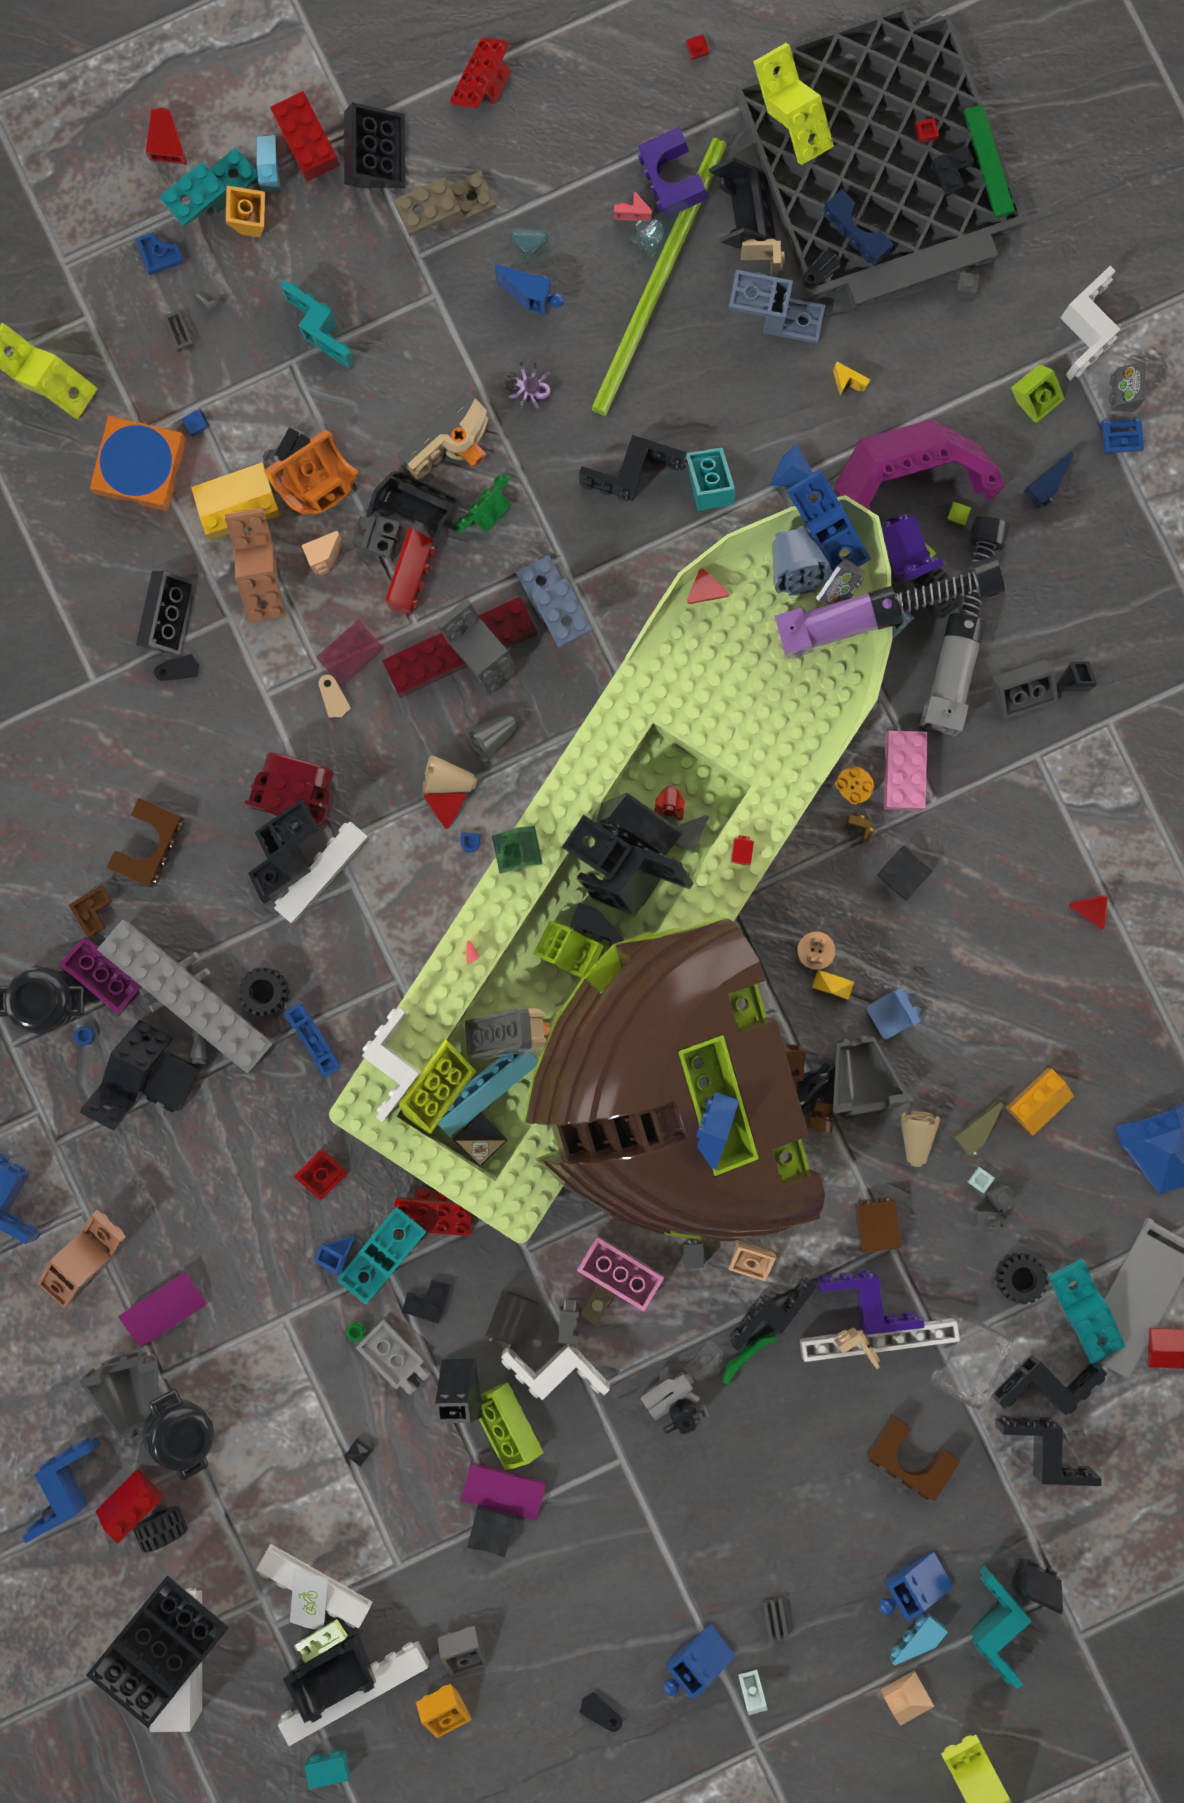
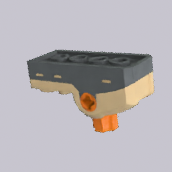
M468 390L464 391L397 453L401 465L417 480L427 475L433 464L437 465L440 463L444 454L451 459L465 460L472 468L478 466L487 456L478 445L488 422L487 410Z
M516 1008L465 1021L467 1060L491 1059L510 1054L536 1052L546 1044L552 1027H550L549 1022H543L544 1012L539 1008Z

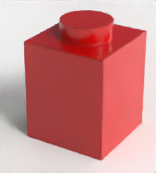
M739 835L738 838L733 839L730 863L751 865L754 841L750 840V837Z

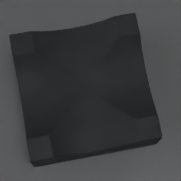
M903 846L877 876L906 901L933 871L914 856L908 848Z
M478 1505L467 1548L482 1550L505 1557L515 1514Z

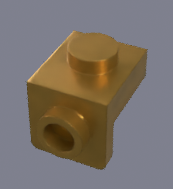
M854 813L853 816L850 815L847 818L846 825L863 829L861 841L865 842L873 834L874 827H871L872 821L865 820V816Z

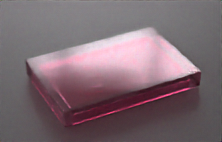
M357 620L316 658L336 681L343 686L376 657L384 647Z

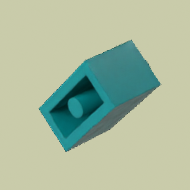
M334 1749L324 1755L320 1753L313 1754L307 1758L304 1765L309 1789L348 1781L350 1776L346 1750Z

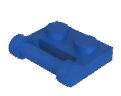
M1141 417L1121 421L1102 420L1101 430L1103 431L1105 454L1144 450ZM1133 427L1135 431L1110 432V429Z

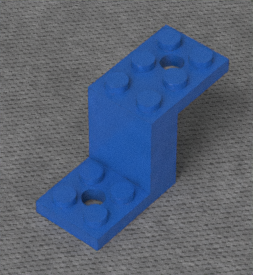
M0 1154V1230L27 1244L37 1240L40 1233L36 1231L35 1226L29 1223L23 1224L19 1221V1217L13 1214L8 1215L7 1213L30 1173L25 1171L26 1168L17 1163L14 1165L9 1162L8 1157Z
M89 1437L85 1438L73 1448L70 1447L64 1450L56 1458L54 1456L38 1467L40 1470L34 1475L53 1511L44 1519L41 1517L26 1528L27 1532L22 1536L25 1543L77 1515L88 1505L68 1464L86 1455L98 1446L100 1442L97 1437L91 1440Z

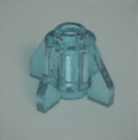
M654 219L641 220L634 225L638 233L633 235L629 241L630 243H639L642 247L647 248L646 251L649 257L652 258L657 253L664 229L662 224Z

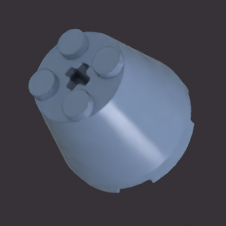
M800 526L788 532L780 531L775 535L776 539L772 543L773 584L778 594L781 592H788L789 596L805 594L816 590V585L824 580L828 581L832 575L830 563L814 541L810 532L806 530V527Z

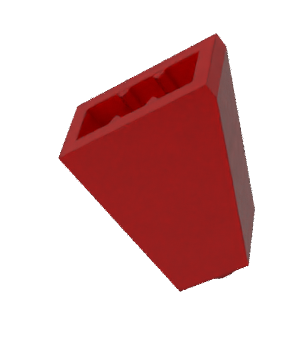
M165 108L151 109L146 144V154L149 160L187 165L184 149L171 112Z

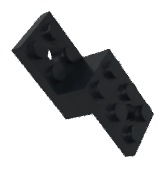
M808 1277L804 1280L801 1279L795 1287L797 1289L793 1295L790 1294L785 1299L784 1307L780 1306L766 1294L763 1297L759 1296L753 1304L755 1307L751 1313L748 1311L741 1320L743 1321L742 1325L739 1328L736 1327L730 1334L732 1347L740 1351L762 1320L782 1334L817 1286Z

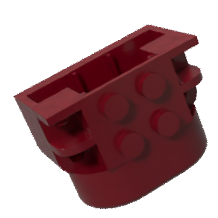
M269 752L266 755L262 771L256 775L254 784L251 785L252 790L249 801L245 800L244 804L252 809L278 816L303 799L317 826L325 829L333 804V795L329 788L334 772L316 763Z

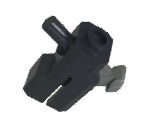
M288 428L280 445L276 449L266 450L262 458L264 461L270 459L273 463L278 460L283 461L309 444L310 438L303 434L299 436V432Z
M689 1400L681 1403L683 1410H681L680 1404L671 1407L669 1415L672 1423L663 1427L664 1433L668 1434L676 1429H679L681 1434L695 1431L697 1425L701 1422V1417L705 1416L706 1419H710L706 1405L703 1404L701 1405L702 1409H697L695 1403Z

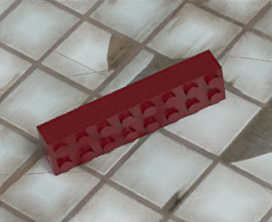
M521 596L478 615L506 649L537 635L535 625ZM442 632L382 660L399 698L468 667L448 644Z

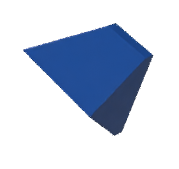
M797 445L783 455L769 486L792 487L814 474Z
M356 1235L321 1244L315 1263L336 1275H340L344 1271Z

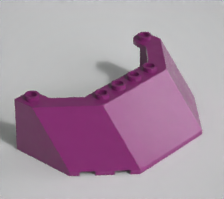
M930 419L860 439L836 481L834 488L837 497L846 495L870 510L869 504L881 482L952 462L965 466L973 494L983 493L985 501L995 499L1004 485L999 468L978 443Z

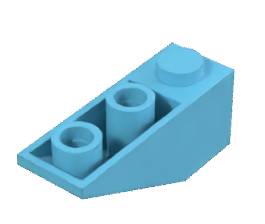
M927 1611L919 1615L915 1621V1626L911 1630L906 1631L900 1645H896L890 1653L892 1664L897 1665L936 1648L948 1633L945 1626Z

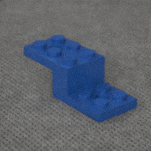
M821 469L787 489L814 541L830 563L832 572L845 558L858 567L871 560ZM811 493H818L816 500H808ZM847 548L850 550L848 555L840 556L842 549Z

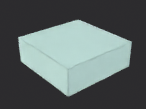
M978 1166L967 1182L984 1194L995 1178Z

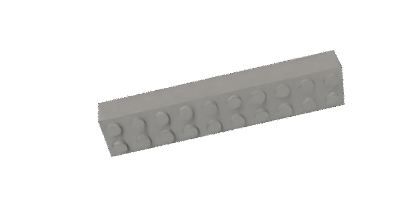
M122 920L97 949L247 1074L252 1071L273 1046L274 1042L127 920Z

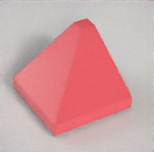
M467 941L466 962L470 964L478 960L479 955L472 942Z

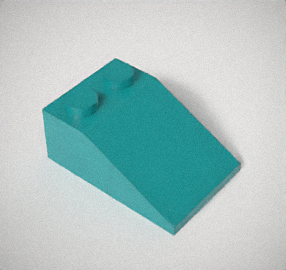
M723 448L687 453L686 462L697 511L734 505L735 487Z

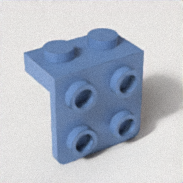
M902 988L895 989L866 1007V1011L883 1039H888L907 1027L921 1022L919 1019L921 1016L920 1012L915 1006L912 1007L909 1002L911 1000L910 995L906 990H902Z

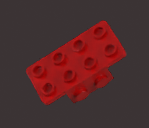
M480 39L450 98L452 105L476 109L479 107L483 97L490 104H496L512 73L502 60L509 47V43L506 40Z
M416 1187L414 1199L397 1197L394 1200V1209L399 1207L427 1231L426 1233L469 1236L471 1234L472 1213L434 1188Z

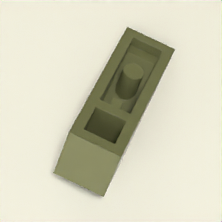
M996 1101L952 1135V1138L966 1155L970 1156L972 1154V1156H975L982 1150L981 1147L986 1143L1003 1107L1001 1102Z

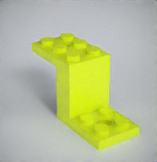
M785 43L753 61L767 111L789 129L798 163L803 165L834 147L821 96L799 80L790 45ZM779 66L778 74L773 75L774 69ZM814 133V139L808 142L809 136Z
M1 323L0 370L24 388L47 397L74 419L78 420L98 388L58 356L34 347L6 324ZM10 346L11 353L10 355L6 356L4 354L5 347ZM74 387L75 395L70 398L69 390Z
M969 1735L963 1738L962 1742L958 1745H950L941 1753L966 1803H1012L977 1735Z

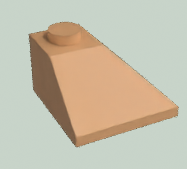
M915 1670L880 1689L900 1726L934 1707Z

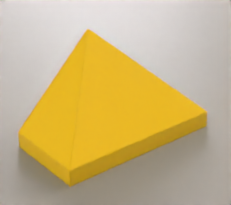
M817 970L812 988L849 1000L854 981Z

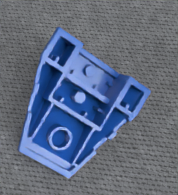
M1184 1103L1169 1108V1111L1139 1121L1132 1120L1115 1126L1121 1146L1131 1156L1133 1162L1144 1173L1143 1175L1158 1194L1184 1186Z

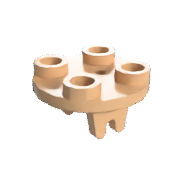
M811 932L804 935L797 946L799 961L805 967L813 970L827 967L835 956L833 940L822 932Z

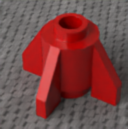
M668 786L655 799L656 807L654 811L660 816H674L681 821L683 820V810L685 809L684 798L676 787Z

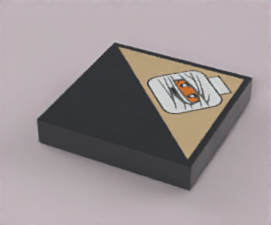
M480 1112L453 1138V1141L481 1167L508 1139Z

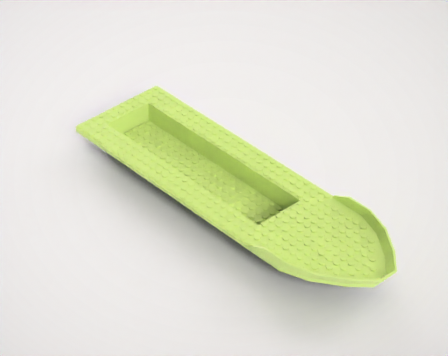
M846 495L837 497L871 560L859 566V568L865 571L862 575L864 580L858 589L856 587L853 588L851 591L853 594L852 598L891 586V568L879 516ZM796 506L727 534L677 574L647 620L623 663L397 1007V1009L403 1008L409 1013L385 1045L421 1072L445 1040L476 1071L470 1081L499 1058L467 1060L465 1021L516 1008H539L544 1012L543 1022H549L550 1027H552L555 1018L582 978L533 955L550 920L573 930L571 922L579 902L598 909L624 940L648 932L657 934L672 928L685 929L716 917L728 918L734 922L813 797L876 703L892 644L891 626L813 648V653L787 659L775 615L799 608L806 612L830 605L816 599L827 582L825 580L816 585V590L801 595L789 596L788 592L778 594L775 590L772 543L776 539L775 535L780 531L788 532L800 526L806 527V530L809 531ZM847 548L842 549L840 556L848 555L850 550ZM701 568L729 592V597L693 604L687 603V598ZM668 786L676 787L681 792L685 801L683 820L680 821L674 816L663 815L662 817L678 828L680 824L704 815L709 816L693 853L674 845L666 854V857L670 859L676 858L682 862L683 868L690 874L689 877L694 883L691 889L661 879L636 915L593 900L577 880V876L580 872L587 875L591 873L598 879H603L595 874V869L562 848L583 815L596 822L601 803L626 792L654 811L656 807L655 799L661 791ZM739 835L748 836L750 840L754 841L750 866L730 863L733 839L738 838ZM586 837L583 841L586 847H592L595 843L592 837ZM585 932L583 935L591 940H594L604 945V948L598 960L611 947V945H609L610 941L603 939L602 942H600L598 940L591 938L592 934H589L587 932ZM467 941L472 942L479 955V959L470 964L466 962ZM544 1046L540 1050L533 1052L538 1060ZM365 1058L329 1112V1117L333 1123L517 1243L527 1242L563 1187L535 1159L559 1150L551 1124H529L524 1121L531 1079L535 1068L481 1112L508 1139L481 1167L453 1141V1138L471 1121L450 1137L438 1124L431 1134L416 1127L405 1117L399 1104L386 1121L381 1122L376 1117L379 1114L377 1109L383 1102L389 1101L391 1098L389 1093L395 1086H400V1084Z

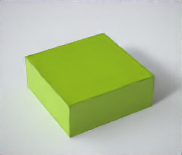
M953 502L946 521L964 527L971 507Z

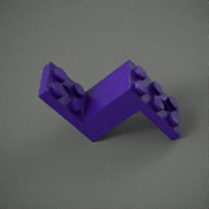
M897 515L888 519V522L880 523L893 581H909L944 566L941 558L935 559L934 556L930 557L915 515Z
M860 1270L859 1274L842 1272L839 1273L840 1276L832 1277V1274L820 1275V1278L816 1279V1286L821 1292L856 1288L860 1327L866 1335L925 1328L924 1320L915 1312H905L903 1316L897 1317L895 1314L883 1315L879 1277L874 1272H870V1270Z

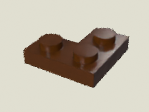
M100 885L69 904L70 909L88 938L106 928L97 911L113 901L104 886Z

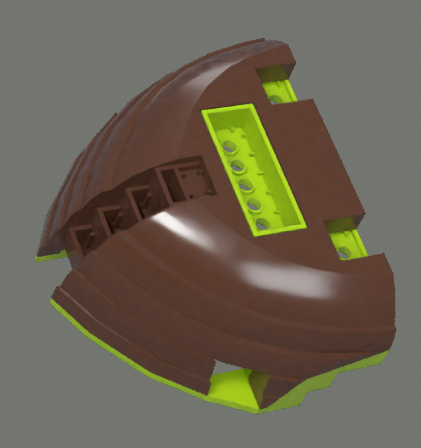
M716 917L685 929L672 928L657 934L648 932L613 944L581 979L555 1018L531 1079L524 1121L529 1124H551L559 1149L535 1158L536 1161L566 1189L613 1218L662 1235L712 1241H736L741 1238L760 1237L818 1220L824 1205L825 1191L820 1174L809 1169L801 1139L809 1136L778 1024L775 1019L766 1016L758 988V983L765 981L762 967L757 955L735 922L728 918ZM740 999H744L746 1002L742 1010L737 1006ZM700 1057L702 1060L701 1066L694 1068L693 1061ZM702 1077H706L707 1084L701 1088L699 1080ZM715 1092L739 1100L716 1170L711 1168L698 1149L697 1145L700 1138L696 1137L699 1126H704L700 1124L704 1112L709 1113L705 1111V1098L708 1096L714 1098ZM787 1151L789 1158L787 1161L782 1162L781 1155Z

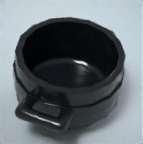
M41 968L24 971L15 977L9 986H0V1017H9L12 1023L23 1031L35 1034L53 1032L64 1026L70 1017L84 1015V987L71 986L65 977L55 971ZM4 994H5V999H4L5 1009H3V998H4Z
M172 1389L150 1401L149 1408L151 1413L145 1421L142 1436L144 1446L154 1461L169 1470H176L179 1478L183 1481L206 1469L209 1465L206 1456L212 1448L215 1435L213 1423L206 1412L198 1405L186 1399H181L177 1389Z

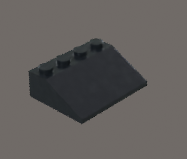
M354 102L344 111V185L359 188L405 187V114Z

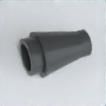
M194 1037L189 1056L191 1065H206L208 1055L206 1039L204 1037Z

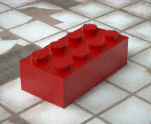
M304 91L270 107L273 118L306 182L340 166L337 155Z

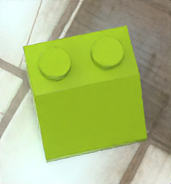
M1041 364L1037 365L1011 387L1017 403L1035 423L1065 400L1054 370Z

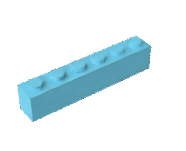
M533 1052L500 1056L465 1086L438 1125L450 1137L534 1069L538 1063L537 1057Z

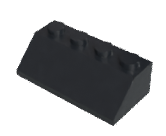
M152 571L137 637V646L153 651L181 655L196 585L195 581L167 571Z
M627 792L601 803L596 821L597 824L632 847H646L656 854L660 852L665 856L683 835L681 829Z

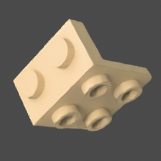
M750 239L742 243L741 260H770L771 276L779 277V272L783 271L785 260L784 251H781V241H776L775 239H767L765 241Z
M853 1327L848 1331L843 1330L836 1335L837 1338L834 1341L843 1354L860 1344L876 1369L880 1368L878 1365L880 1359L871 1347H867L870 1343L861 1330L857 1332Z

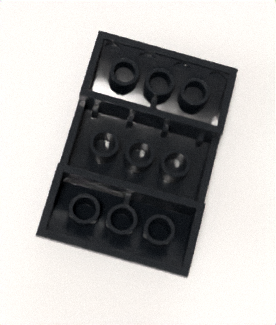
M167 1575L86 1676L143 1725L149 1728L229 1627Z

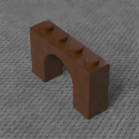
M138 798L131 816L151 824L156 829L159 835L158 848L152 856L142 860L134 859L114 850L106 868L153 888L160 880L161 875L159 873L162 867L166 866L169 859L167 855L170 850L174 849L177 842L175 838L178 832L180 833L183 830L185 823L183 822V817Z
M891 1414L867 1451V1455L870 1458L869 1461L877 1467L881 1465L886 1468L885 1472L891 1477L896 1478L898 1476L903 1480L901 1483L909 1489L913 1487L919 1491L918 1494L924 1499L928 1500L930 1498L935 1501L959 1465L960 1460L940 1446L926 1468L915 1472L905 1470L898 1463L897 1453L911 1428L907 1423Z

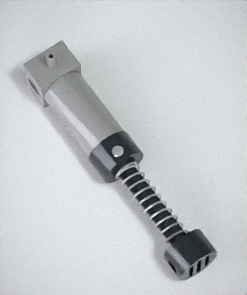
M978 516L974 519L969 542L977 548V552L973 553L975 560H972V562L990 558L995 555L993 550L997 551L1004 548L1010 526L1007 522L989 516ZM973 590L971 594L966 592V595L963 596L965 600L961 604L963 608L959 610L961 613L949 614L930 697L924 703L918 728L954 737L963 731L969 707L965 703L986 627V621L977 616L982 602L976 590Z

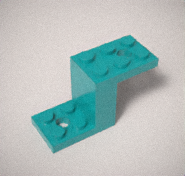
M983 1565L979 1569L982 1574L980 1579L989 1591L997 1597L1000 1604L970 1630L973 1636L971 1640L978 1651L989 1660L988 1662L996 1671L998 1670L1004 1681L1009 1686L1013 1684L1018 1689L1023 1683L1013 1668L999 1654V1651L1032 1621L989 1569Z

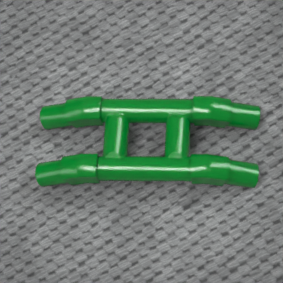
M774 1331L757 1335L746 1348L727 1363L722 1375L725 1384L730 1385L739 1368L760 1349L778 1341Z

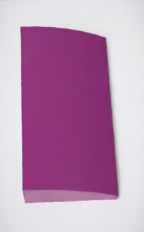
M84 936L62 960L59 967L120 1016L139 993V989L142 986L97 950L99 947Z
M186 1271L118 1317L131 1336L143 1347L208 1303Z
M471 1462L461 1501L537 1520L546 1481Z

